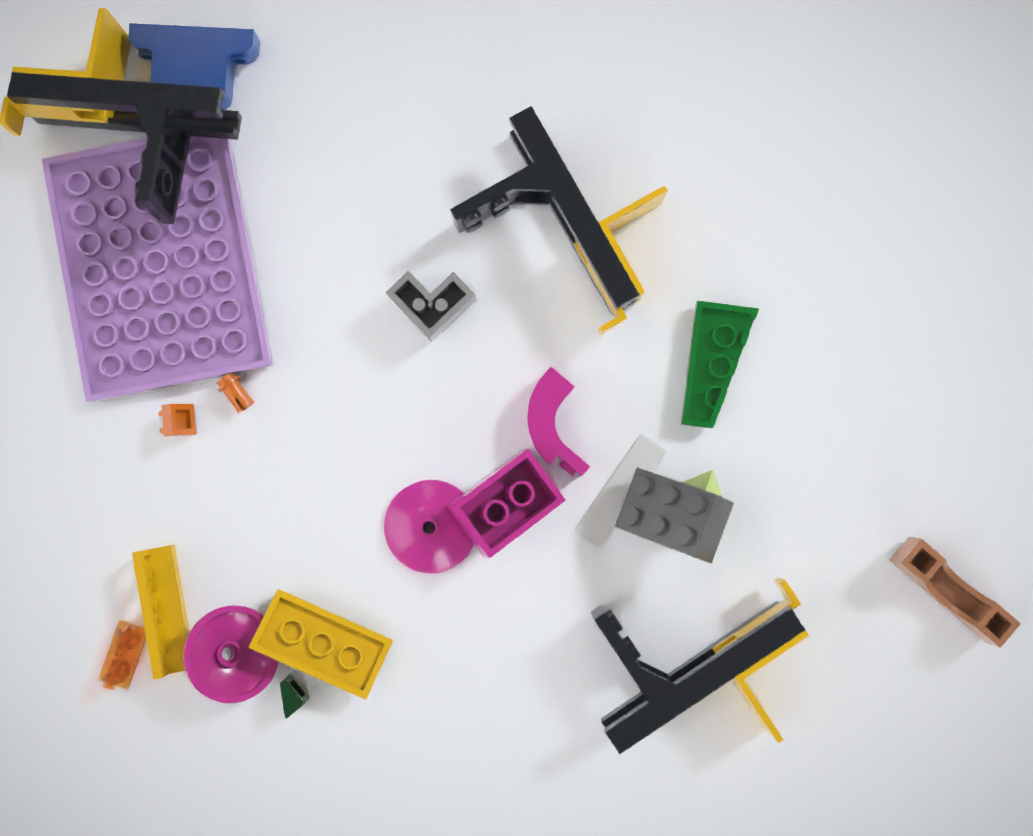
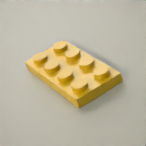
M277 589L249 645V649L363 700H367L393 640Z

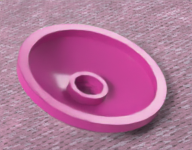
M422 480L402 489L391 501L385 515L384 533L392 554L404 566L421 573H441L460 564L470 553L474 543L447 508L448 504L463 494L459 488L440 480ZM427 521L434 523L435 531L433 533L425 532L424 524Z
M239 605L219 607L205 614L192 627L184 646V668L193 687L203 696L221 703H239L258 695L271 682L279 662L249 649V645L264 617L261 613L252 608ZM225 648H229L231 651V656L227 660L222 657V651Z

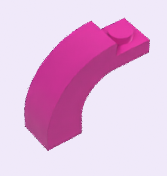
M550 366L536 384L530 397L527 413L530 438L536 451L548 465L558 456L562 460L558 465L572 477L575 473L583 476L590 466L561 441L555 426L558 407L575 386Z

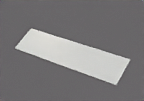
M640 434L574 532L600 549L615 527L636 468L653 472L666 451Z

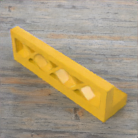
M175 544L132 552L153 680L161 679L169 674L185 671L183 652L187 636L190 632Z

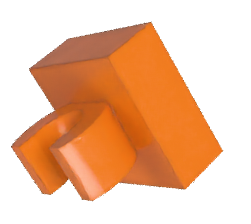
M194 404L161 405V411L158 412V416H162L163 428H160V433L164 434V437L197 434Z

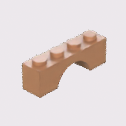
M908 537L889 559L891 563L985 643L1001 648L1021 625L1017 619L997 602L984 596L961 579L948 566L946 559L922 538Z

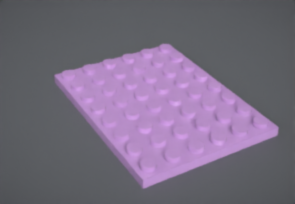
M190 136L174 224L161 223L136 201L135 185L140 180L142 170L141 154L143 150H146L148 138L41 159L86 402L91 403L225 376L228 373L235 374L273 366L230 139Z

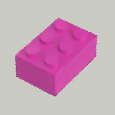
M528 448L520 450L448 504L447 508L482 556L490 559L565 502L566 499Z

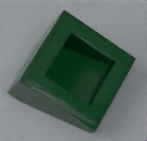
M288 675L279 683L285 719H288L309 700L307 693L292 675Z

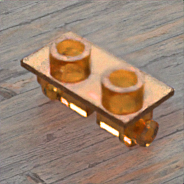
M121 619L119 620L98 679L103 681L102 686L104 688L114 690L117 686L129 690L146 642L144 627Z

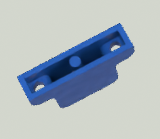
M129 23L128 38L130 43L138 50V56L145 60H152L150 82L219 87L225 93L224 100H221L220 110H226L232 104L235 66L253 63L260 55L261 40L254 29Z

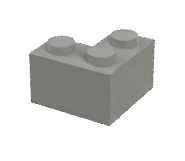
M409 271L385 292L431 342L441 335L477 300L475 293L454 271L431 293Z

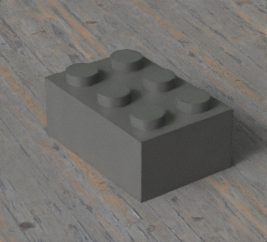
M637 467L615 527L712 564L734 502L717 494Z

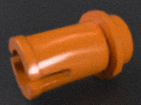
M228 373L216 382L219 386L218 391H223L239 414L255 402L238 381L240 377L238 375L235 376L233 373Z

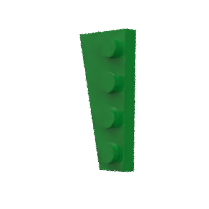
M696 301L680 425L708 429L714 428L726 397L728 386L736 371L740 355L746 345L752 324L760 308Z

